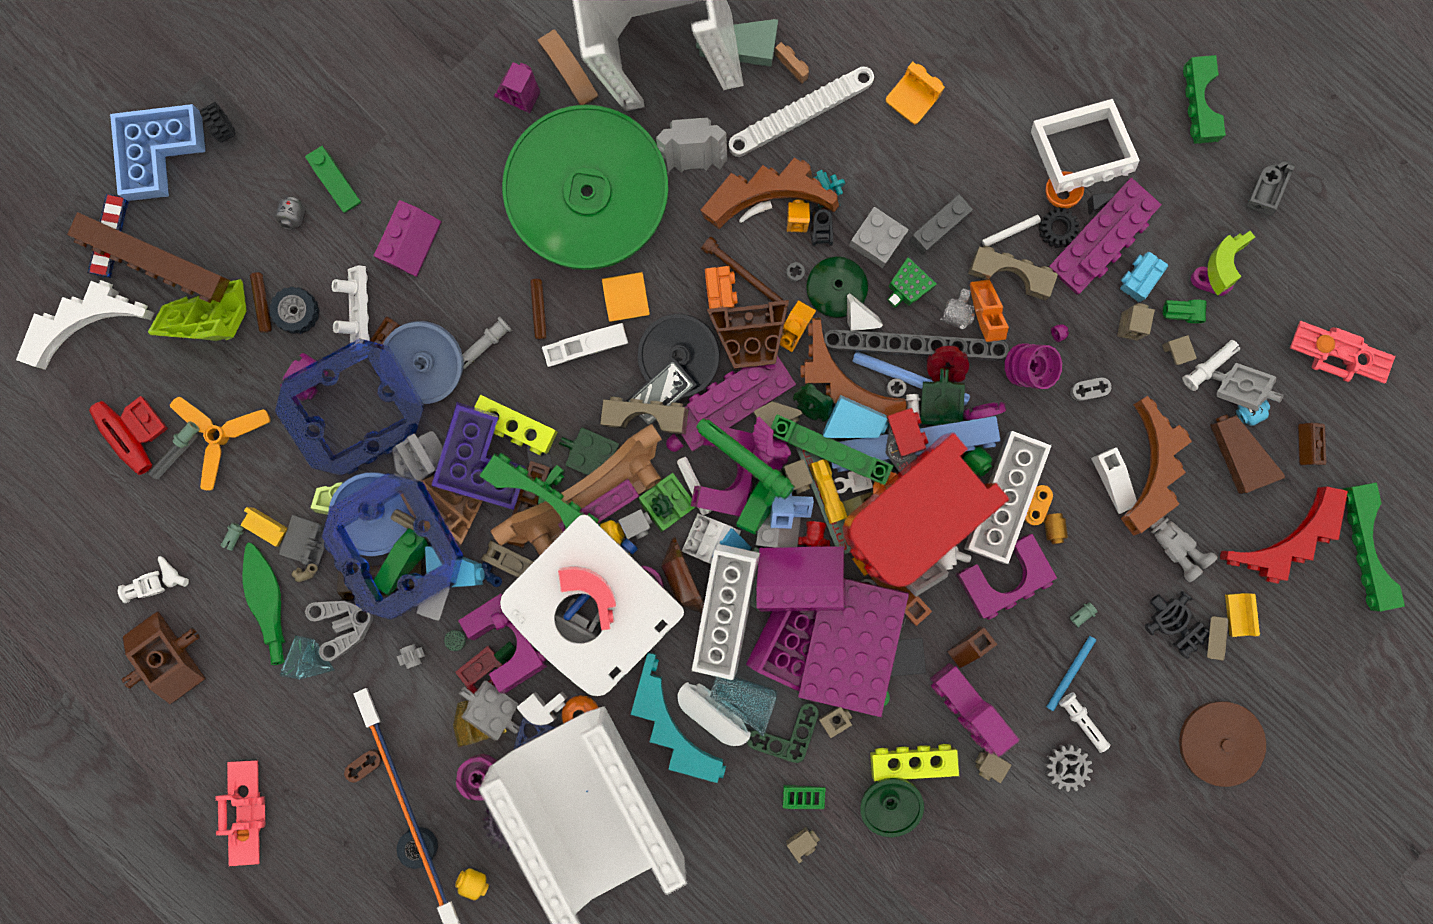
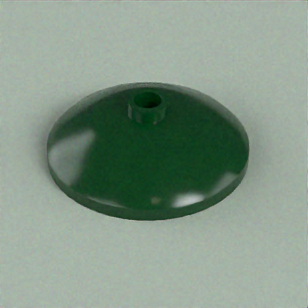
M830 257L820 261L811 270L806 290L810 303L818 312L832 318L847 317V295L850 293L861 303H864L868 293V281L864 271L856 262L845 257ZM840 281L842 283V287H836L835 282Z
M885 778L875 782L865 791L860 803V813L865 825L875 834L884 837H899L909 833L919 824L924 813V801L920 791L911 782L901 778Z

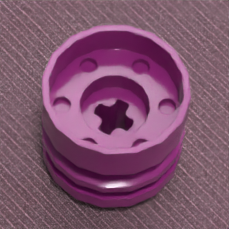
M1017 344L1008 352L1005 360L1007 378L1012 384L1020 387L1048 389L1055 385L1062 372L1061 356L1050 345Z

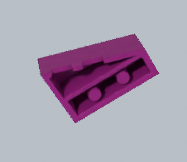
M513 62L505 73L494 97L530 114L540 94L539 87L531 71L532 69L526 64L520 63L518 65Z

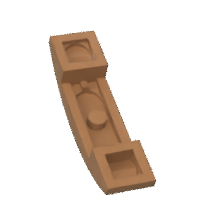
M555 29L538 39L539 44L551 59L580 105H586L599 97L576 58Z

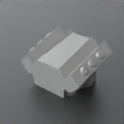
M708 118L672 120L670 122V129H663L656 137L657 147L663 156L667 173L673 167H676L681 173L687 169L703 168L707 171L712 164L721 169L727 162L726 132L718 125L711 126V120Z

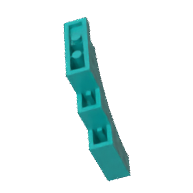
M648 652L631 715L655 721L650 742L674 749L668 770L718 783L719 778L723 779L726 766L722 765L723 759L704 752L689 741L678 729L664 699L662 677L651 674L652 671L656 672L659 659H655L656 653Z

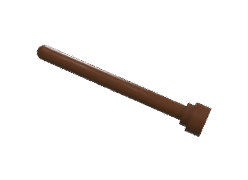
M710 236L701 247V250L706 254L710 253L717 256L771 301H783L780 296L722 251L713 237Z

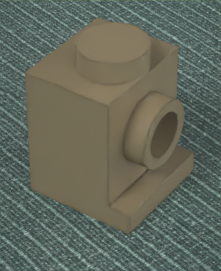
M835 707L823 716L818 717L830 738L852 726L850 719H852L848 709H842V707ZM834 716L840 717L838 723L832 721Z
M805 827L786 841V845L798 863L802 862L801 856H808L815 851V846L820 839L814 830L809 831Z

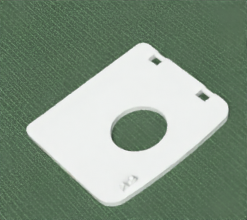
M580 515L504 592L500 602L503 613L522 635L559 671L586 693L593 696H601L609 692L684 614L683 607L588 515ZM582 567L592 570L605 579L614 593L616 607L608 608V610L613 611L614 623H610V629L602 630L595 639L589 642H571L559 633L555 625V611L564 598L579 593L590 595L580 590L561 592L559 568ZM663 619L667 625L658 632L654 627ZM617 666L621 672L613 679L609 673Z

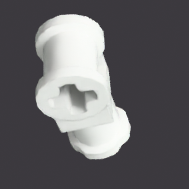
M159 571L142 575L134 579L132 584L118 586V595L123 603H128L130 599L136 597L145 598L165 592L159 581Z

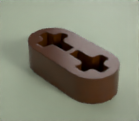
M373 749L361 755L345 768V778L349 782H357L381 765L383 759L380 752ZM368 755L371 757L376 756V764L370 763L366 766L365 762L370 759ZM361 766L362 770L357 773L359 777L356 775L352 776V768L356 769Z

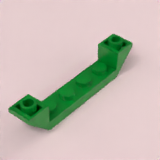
M776 414L771 425V429L774 430V437L880 484H886L892 471L893 465L875 457L873 458L833 439L826 438Z

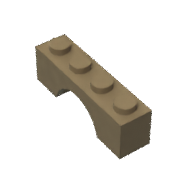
M988 246L979 247L976 250L968 274L988 280L997 272L1010 271L1022 279L1027 295L1044 301L1050 298L1058 276L1057 273L1053 272V269L1045 266L1041 268L1034 266V263L1029 260L1023 259L1020 261L1014 259V256L1009 253L1000 254L994 252L995 250Z
M610 397V400H603L601 425L605 427L626 429L629 422L636 416L649 414L657 419L661 431L686 435L689 410L683 407L681 403H671L670 406H665L660 401H650V404L642 403L643 400L630 399V402H623V398Z

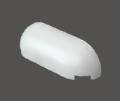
M688 682L680 688L678 703L681 709L718 740L730 746H740L749 740L751 732H748L744 725L746 720L708 688L699 683L696 686Z

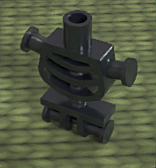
M1181 591V596L1178 600L1172 598L1168 602L1160 594H1157L1150 600V603L1157 610L1151 617L1154 622L1150 625L1146 624L1145 628L1151 636L1158 629L1161 633L1168 635L1180 632L1182 636L1172 645L1175 648H1180L1186 643V646L1178 651L1188 659L1190 653L1198 650L1196 647L1198 643L1201 646L1205 644L1204 641L1209 637L1210 632L1203 627L1204 625L1201 622H1196L1190 629L1187 628L1192 616L1190 609L1185 606L1188 600H1192V597L1187 593ZM1173 625L1174 627H1176L1173 630H1166L1167 627H1171Z

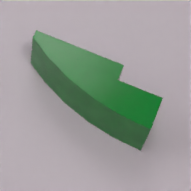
M759 481L737 522V527L752 534H756L771 513L772 505L767 506L764 503L770 490L766 489L761 481Z

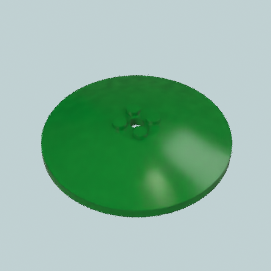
M576 105L558 109L543 116L523 132L513 146L506 161L502 192L505 209L513 228L533 252L547 261L562 267L593 270L612 266L626 260L638 252L651 239L665 213L668 200V176L663 156L657 144L639 123L611 108L596 105ZM585 187L593 189V193L588 197L582 195V190Z

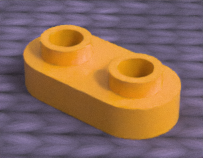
M1040 485L1036 487L1024 519L1027 524L1039 525L1044 521L1053 499L1052 490L1048 486ZM1040 492H1044L1046 494L1045 499L1040 498ZM1033 511H1036L1038 513V517L1036 519L1032 517Z

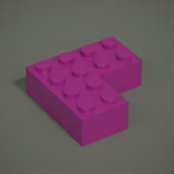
M948 663L930 678L933 682L930 685L937 695L945 697L944 704L951 712L960 716L957 718L959 723L972 733L970 736L975 743L986 752L988 751L990 755L994 753L1000 757L1020 741L993 706L982 700L956 666Z

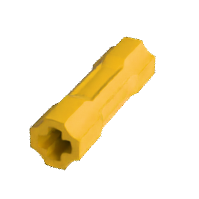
M823 459L809 464L823 499L829 523L847 518L844 505L840 501L832 478V471L828 460Z

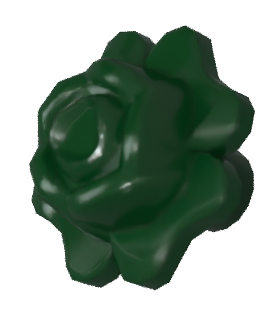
M658 494L657 497L652 499L654 504L651 505V508L657 517L661 516L665 519L668 515L673 514L672 508L674 505L668 496Z

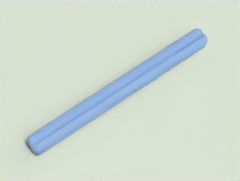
M855 352L852 359L856 364L892 378L901 379L905 383L921 389L923 382H933L928 378L861 352ZM966 393L964 395V405H967L970 399V395Z

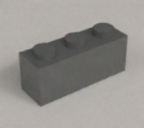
M959 194L912 235L911 243L924 255L968 217L973 209Z

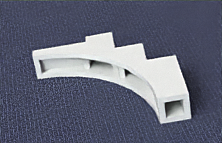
M100 280L98 284L91 281L84 300L73 296L71 300L62 297L55 316L44 313L43 316L33 315L16 360L46 370L53 354L60 345L75 331L87 324L103 318L116 316H134L152 320L154 312L147 310L148 306L142 303L135 302L134 305L128 303L129 299L119 296V291L112 289L113 285Z

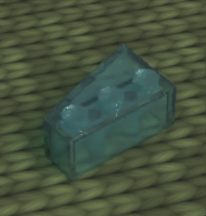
M715 677L710 698L729 712L734 713L745 724H749L764 737L777 698V691L734 677L733 680Z

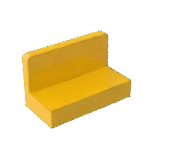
M246 507L244 511L248 514L241 523V526L278 547L286 534L287 527L255 508Z
M1255 594L1225 595L1227 618L1229 619V636H1260Z

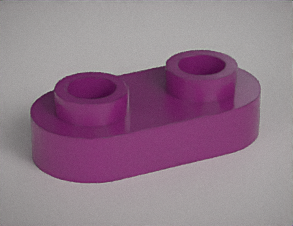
M1197 268L1191 275L1192 284L1196 288L1216 294L1209 282L1208 268ZM1233 286L1222 292L1219 296L1228 294L1233 289Z

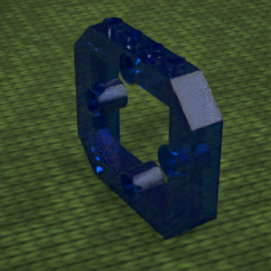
M359 338L285 377L281 385L275 413L311 468L343 475L355 472L359 469L358 466L364 463L370 464L374 462L377 456L383 453L385 455L391 453L392 449L402 443L407 437L414 433L416 435L423 411V402L390 347ZM368 358L381 379L378 385V396L385 402L394 401L404 419L379 432L372 431L367 433L362 441L333 455L322 438L326 429L325 421L318 416L309 417L296 395L318 383L325 386L334 385L337 383L341 371ZM326 369L333 370L335 375L333 377H327L324 375L323 371ZM390 385L394 388V392L386 393L383 387ZM316 425L320 431L316 433L311 432L309 426ZM376 441L379 443V446L375 448L370 447L368 442Z
M395 473L383 475L331 506L322 534V538L325 541L324 546L332 554L337 570L343 574L345 578L344 583L352 591L357 607L362 609L363 612L390 620L404 615L454 586L463 558L460 548L423 481ZM403 493L416 516L413 523L414 532L420 537L428 538L442 565L424 576L418 573L403 575L398 580V591L383 599L369 573L368 561L360 557L345 527L358 519L365 521L380 519L385 511L383 504ZM369 505H372L374 509L372 515L368 513ZM426 520L430 523L429 531L424 529V522ZM354 563L358 566L357 573L352 569ZM410 579H412L415 584L413 590L410 589L408 586V581Z

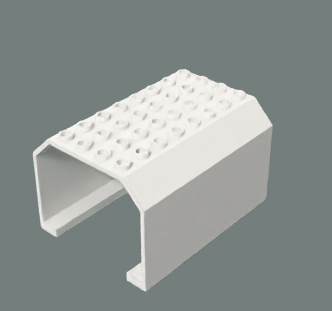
M573 0L582 58L624 111L644 108L643 98L622 70L617 38L630 19L634 16L704 0ZM707 0L710 20L692 24L694 35L723 90L744 86L732 13L727 0Z
M605 706L587 711L514 749L489 767L481 784L480 791L552 924H580L575 914L589 901L650 868L653 869L666 894L686 884L684 855Z

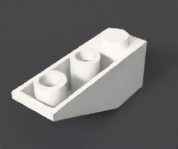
M1117 447L1092 457L1091 459L1118 514L1131 509L1137 500L1126 465Z

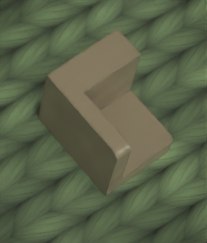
M1188 335L1162 345L1164 352L1171 351L1176 365L1197 359Z

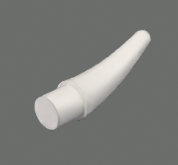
M766 201L756 204L739 219V222L742 223L755 214L772 209L771 202Z

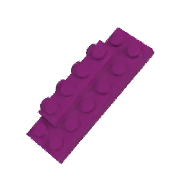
M1131 177L1048 267L1053 269V272L1058 274L1057 277L1075 294L1079 295L1096 276L1101 278L1108 271L1106 266L1110 261L1115 263L1122 254L1119 251L1123 247L1128 248L1136 240L1133 236L1137 232L1141 234L1150 225L1147 221L1162 204Z
M778 356L774 365L742 368L736 374L734 371H731L723 377L725 381L720 384L714 382L706 388L707 392L700 396L697 393L688 399L690 403L685 407L689 410L686 435H681L692 452L704 443L705 437L698 433L696 428L703 418L709 419L716 425L730 428L751 415L753 411L796 386V383Z

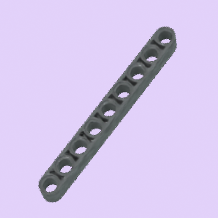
M829 330L824 335L827 350L835 352L929 357V355L932 356L935 353L931 349V343L935 342L940 347L958 344L961 352L967 354L968 360L996 362L1006 357L1009 351L1007 343L1001 340L986 342L985 339L848 330ZM835 336L838 343L830 345L827 342V337ZM848 338H856L858 345L855 347L850 346ZM869 339H876L879 342V346L872 348L868 343ZM889 341H898L899 348L892 349L889 345ZM910 342H918L920 349L917 351L911 349ZM978 345L981 348V354H975L972 351V346ZM994 346L1001 348V356L994 354Z

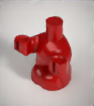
M806 522L807 534L806 536L798 537V545L830 547V540L824 538L826 523Z

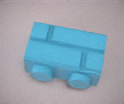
M1147 252L1143 256L1139 254L1132 264L1135 266L1131 272L1127 271L1121 279L1123 284L1120 289L1138 302L1146 299L1168 267L1167 263L1158 259L1151 252Z

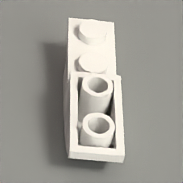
M623 323L567 338L544 346L542 349L547 366L551 367L628 344Z

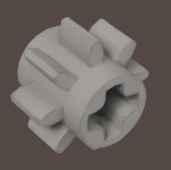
M415 644L400 649L401 655L397 656L400 666L405 664L406 668L409 669L422 664L420 658L425 655L422 647L416 649Z

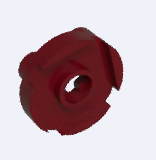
M955 346L939 347L927 359L928 374L933 382L940 381V369L944 368L945 376V368L949 369L948 381L953 383L962 382L969 370L968 356L965 352L959 351V348ZM948 362L950 363V365H952L950 367H944Z

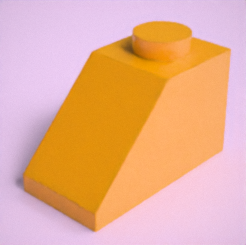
M793 200L788 203L787 232L807 233L810 222L809 203H805L803 200Z

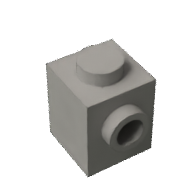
M640 509L620 519L619 523L629 540L635 536L637 539L648 535L647 530L651 529L649 524L652 521L648 512L643 513Z

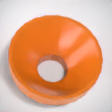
M1063 171L1062 174L1065 176L1072 174V172ZM1050 179L1046 184V197L1051 204L1058 208L1075 206L1084 194V187L1082 186L1068 192L1069 197L1067 199H1060Z
M579 695L572 697L565 703L566 705L562 709V721L566 723L573 719V714L576 710H582L585 713L599 707L588 696Z

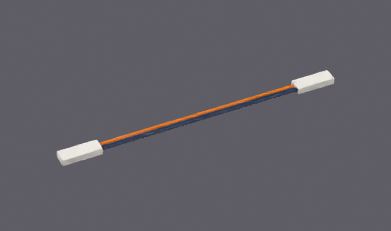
M368 688L362 689L354 693V697L366 727L370 728L386 766L438 899L439 907L437 909L443 924H460L452 901L449 902L445 896L379 727L381 721Z

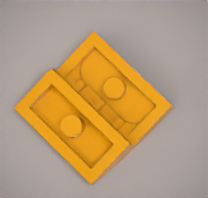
M643 272L602 278L609 322L650 315Z

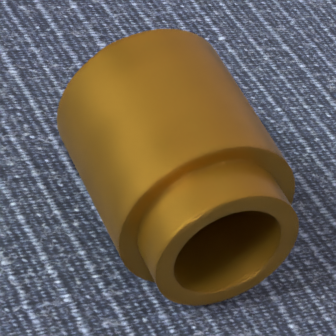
M1063 513L1046 515L1044 523L1047 541H1051V544L1064 543V539L1068 538L1066 519L1063 518Z

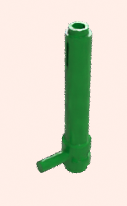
M703 418L696 427L698 433L760 480L766 489L770 490L764 501L767 506L773 504L776 496L785 500L795 488L792 481L787 477H782V473L777 469L773 470L709 419Z

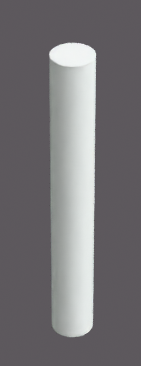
M1039 215L1033 216L983 239L982 244L983 246H990L1040 223L1041 219Z

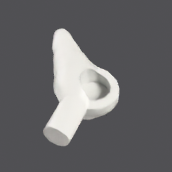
M162 556L158 557L163 576L162 581L167 587H173L176 584L184 587L188 585L189 580L187 578L179 576L176 569Z

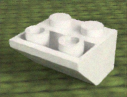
M697 513L682 552L712 564L714 549L724 539L730 528L734 529L739 535L741 531Z

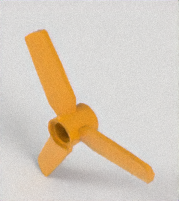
M182 397L175 398L170 404V407L187 423L190 421L195 423L200 429L199 432L203 433L205 441L209 443L205 449L200 487L203 490L214 489L222 453L220 445L226 444L229 437H238L271 421L270 415L263 409L227 421L220 427L213 425L209 417ZM218 430L220 436L217 440H214L213 435Z

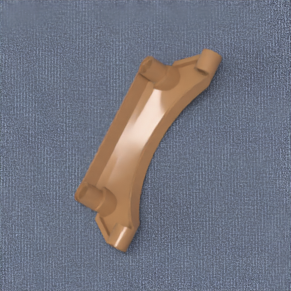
M648 425L630 437L599 468L562 492L564 495L563 499L568 503L573 501L583 508L626 479H629L639 495L659 483L661 477L650 460L655 457L657 442L662 439L653 425ZM545 501L514 514L491 529V533L501 546L508 541L523 544L529 541L540 556L563 533L558 525L562 519L557 511Z

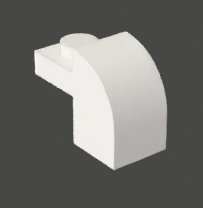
M562 691L548 704H545L535 692L522 702L517 709L529 722L536 725H545L557 718L552 710L557 713L566 705L563 701L568 697Z

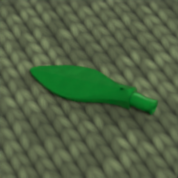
M248 542L244 552L242 576L245 598L262 630L264 644L269 645L271 665H280L285 663L282 649L285 639L281 628V593L279 584L263 554L254 544Z

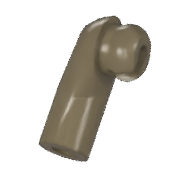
M309 564L304 572L301 568H297L292 572V577L295 578L296 582L306 581L315 576L318 567L315 564Z

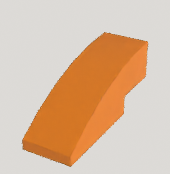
M991 281L970 282L974 309L985 341L1006 340L1009 327L1002 314L1003 305Z

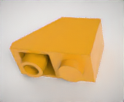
M798 300L784 323L780 346L793 352L816 310Z

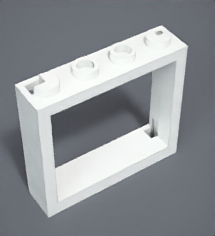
M1113 99L1033 122L1031 134L1056 194L1064 191L1070 192L1082 186L1089 187L1099 181H1110L1117 176H1128V173L1136 171L1140 160ZM1108 118L1125 159L1063 176L1046 135Z

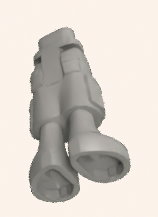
M1162 517L1150 526L1152 528L1151 533L1155 535L1157 542L1165 549L1164 551L1174 563H1180L1184 570V577L1189 583L1199 577L1203 569L1210 566L1218 558L1212 552L1206 554L1199 552L1195 548L1196 541L1170 521L1168 517ZM1187 554L1193 559L1196 565L1192 564L1187 559Z

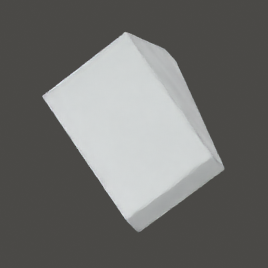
M849 293L847 295V323L851 331L876 329L883 326L880 318L852 294Z

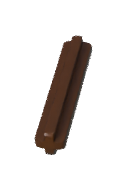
M260 272L251 273L250 280L258 328L261 333L270 332L272 329L263 275Z
M532 279L530 282L534 334L536 339L541 340L546 338L543 286L541 279Z

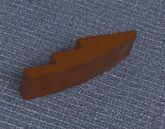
M530 461L527 469L529 473L527 475L533 479L538 477L545 482L549 475L550 467ZM520 489L512 516L538 505L539 496ZM509 541L506 543L524 549L526 543L523 544Z

